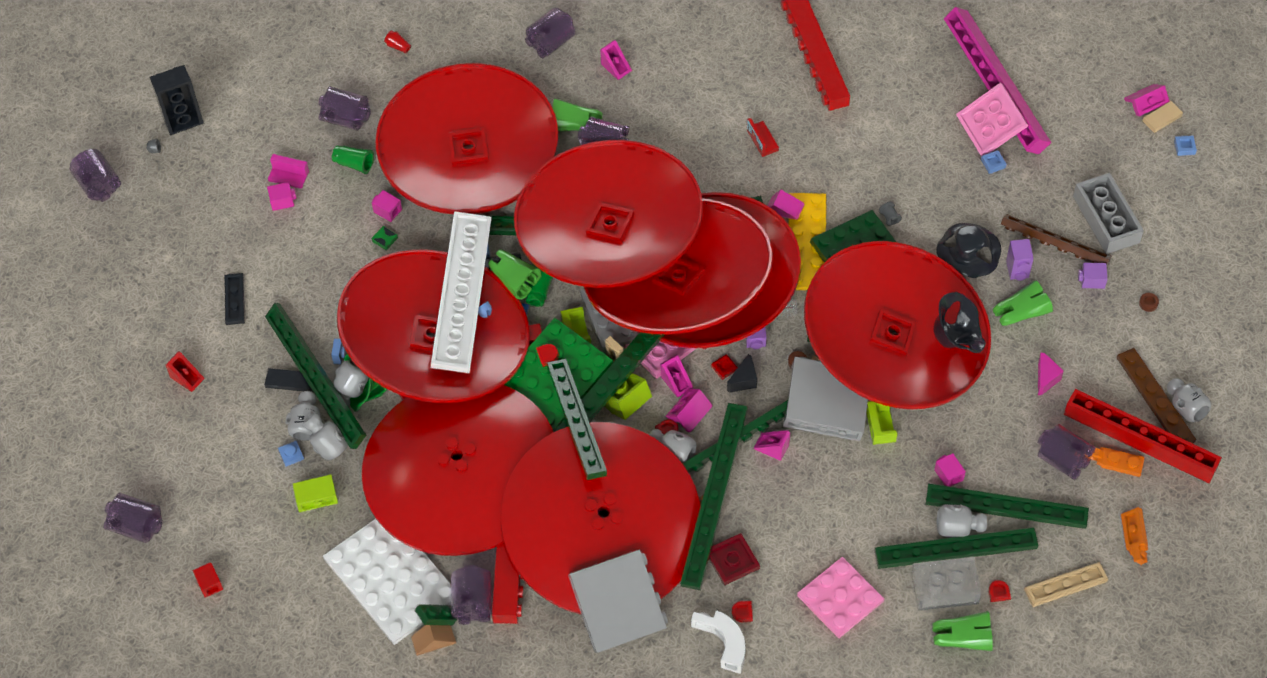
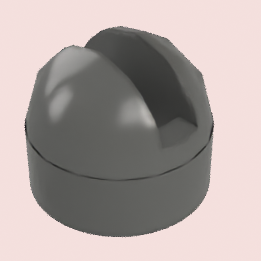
M158 138L147 142L146 148L148 152L154 154L161 152V144Z

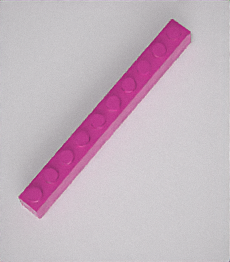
M955 7L944 18L946 24L988 91L1000 82L1004 85L1029 125L1016 134L1027 152L1040 154L1051 144L1050 139L967 10Z

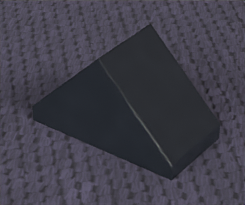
M748 354L728 380L727 391L730 393L757 388V375L751 355Z

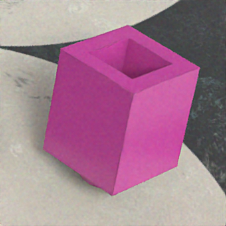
M289 182L267 186L273 211L294 207L293 200L296 199L294 188H290Z
M384 190L372 200L373 212L389 222H392L402 211L401 200Z
M953 453L948 456L943 455L936 461L934 470L945 486L951 487L964 481L966 472Z

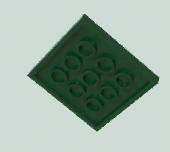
M870 210L811 238L810 243L825 262L834 254L853 245L873 241L896 242V240L875 212Z

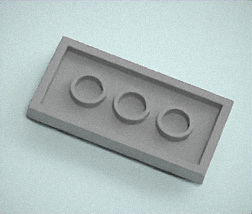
M585 290L580 291L603 352H606L605 340L609 336L622 347L634 340L638 335L637 331L619 326L602 316L590 303Z

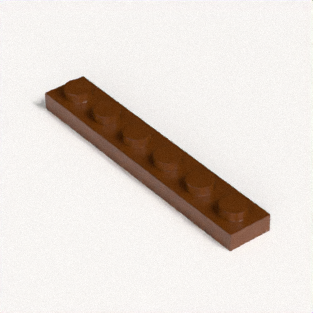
M1008 214L1003 217L1001 225H1004L1005 229L1009 231H1019L1026 238H1036L1044 245L1050 246L1051 244L1056 246L1057 250L1064 253L1071 252L1075 254L1076 258L1082 260L1086 258L1091 260L1092 263H1106L1108 265L1112 257Z
M1135 348L1118 354L1117 360L1164 430L1190 443H1195L1197 439L1174 408Z

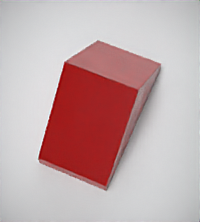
M180 351L165 364L170 378L191 392L205 379Z

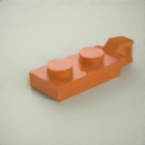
M1090 447L1087 459L1097 461V465H1100L1101 468L1140 477L1145 457L1100 447L1098 449Z
M1137 507L1122 513L1121 519L1126 550L1133 556L1134 562L1142 565L1148 562L1147 553L1145 552L1148 550L1143 512L1141 508Z

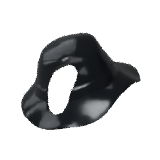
M958 223L951 226L939 240L936 253L939 258L954 267L960 274L970 278H977L989 275L997 268L1001 255V244L998 238L985 227L971 223ZM955 235L956 246H944V243ZM988 247L992 255L991 263L988 264L977 257V251Z
M953 292L944 295L939 302V315L933 326L937 341L945 348L958 347L973 353H980L985 348L986 342L981 334L977 307L961 293ZM959 301L960 310L958 311L956 322L948 324L945 321V314L954 302Z

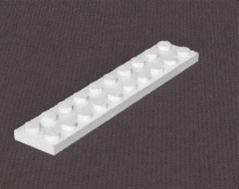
M454 211L430 368L470 373L491 224L490 216Z

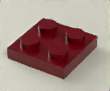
M741 533L712 546L709 560L724 586L760 569V564Z

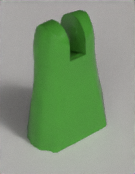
M554 99L552 108L556 116L558 131L596 132L600 130V121L603 116L601 111Z
M499 249L496 255L499 256L501 261L496 263L490 260L488 263L490 269L515 298H526L532 288L525 281L534 286L541 278L540 269L505 250Z
M1034 280L993 308L995 316L1003 315L999 320L1002 326L1053 312L1052 302L1047 294L1043 293V289L1037 280Z
M989 611L958 618L942 619L932 624L933 632L948 633L934 636L935 645L993 651Z

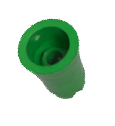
M336 145L333 149L332 161L366 175L374 163V152L370 149Z
M540 270L541 278L534 286L528 283L532 289L526 297V302L530 306L542 307L547 299L553 277Z

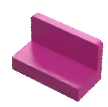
M1152 84L1124 97L1126 102H1132L1137 116L1144 115L1170 102L1165 85Z
M272 154L270 159L272 170L268 181L278 184L289 182L291 187L301 189L309 174L307 162Z
M688 389L668 412L666 417L667 419L679 422L686 432H691L712 408V404L700 389Z

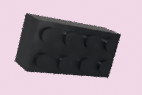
M185 65L174 67L149 77L162 118L170 136L204 124L194 88Z

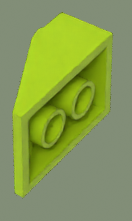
M632 373L604 407L612 414L626 420L652 397L646 379Z

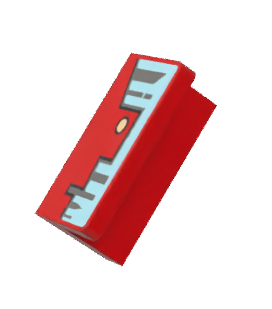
M748 118L747 132L761 156L764 157L779 151V147L764 121L754 124L753 120Z

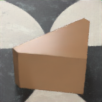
M425 625L411 636L417 656L456 644L451 625Z

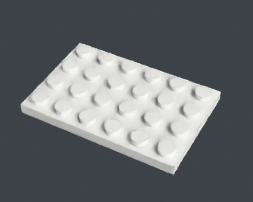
M376 519L323 555L324 560L394 645L423 625L414 611L418 604L449 606L460 598L459 593L424 552L411 548L395 539Z

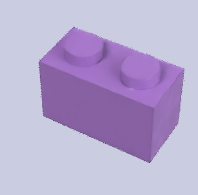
M1029 239L1010 241L1006 259L1010 280L1016 279L1021 281L1029 278L1033 263V253Z

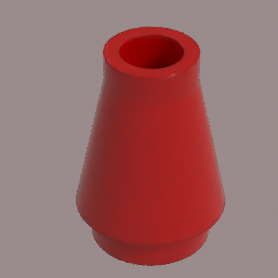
M389 31L384 39L388 47L405 54L411 49V44L397 31Z

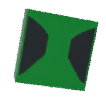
M382 226L371 239L373 243L387 251L398 239V235Z

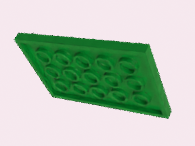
M555 317L528 347L524 361L516 374L504 384L530 399L545 415L553 432L565 420V416L547 366H542L536 348L545 344H552L557 348L559 352L557 361L567 360L581 400L614 363L611 358Z

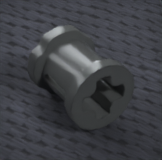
M886 202L879 208L880 214H883L886 219L887 226H892L902 220V216L896 212L893 202Z

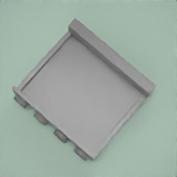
M795 357L791 366L792 375L783 427L860 441L864 433L868 399L856 394L840 383L821 361L810 360L806 357Z
M640 550L568 575L595 653L667 628V616L664 611L661 612L659 604H661L658 592H654L652 587L655 584L651 572H647L645 566L648 565L647 558Z

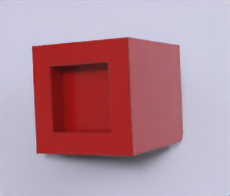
M212 563L192 570L204 598L223 590Z

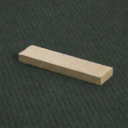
M1100 562L1027 586L1024 590L1032 607L1108 582V578Z

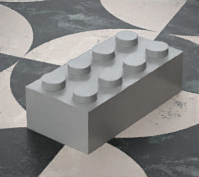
M1110 173L1076 184L1073 198L1106 254L1140 243L1144 230Z

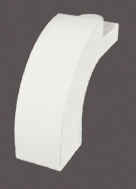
M719 611L715 612L714 618L704 612H694L691 619V627L713 633L724 643L725 650L721 659V668L741 674L745 660V640L739 626L729 616Z

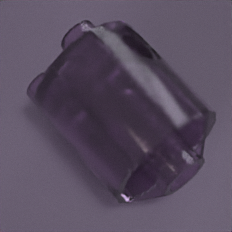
M552 8L527 27L526 44L537 50L540 58L544 59L550 56L575 36L573 19L561 9Z
M329 86L325 95H321L318 101L319 106H321L320 121L352 130H359L363 123L369 120L371 110L367 96Z
M590 117L586 125L580 127L578 141L580 145L605 140H629L626 137L628 136L630 126Z
M98 149L85 150L73 158L70 163L69 170L86 196L91 200L104 202L121 186L118 175Z
M1060 424L1052 429L1045 430L1037 442L1041 445L1037 455L1038 458L1074 481L1081 474L1080 469L1088 467L1091 462L1089 457L1096 450L1095 446Z
M119 492L112 502L108 501L106 504L105 512L107 516L103 528L147 543L154 534H158L161 530L163 523L161 508L159 505Z
M476 565L464 566L451 574V615L458 619L459 624L467 625L471 621L488 622L492 615V576L488 570L479 568Z

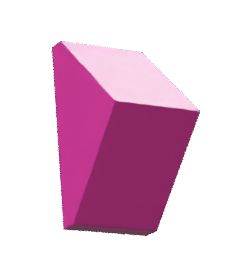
M616 40L600 49L601 65L617 80L632 71Z
M779 190L771 197L767 206L776 211L781 217L797 220L805 204L785 191Z
M1041 352L1038 360V395H1043L1061 381L1064 372L1051 358Z
M677 354L660 364L661 378L677 398L685 394L688 389H693L691 381Z
M786 430L761 433L753 449L781 461L789 447L790 432Z

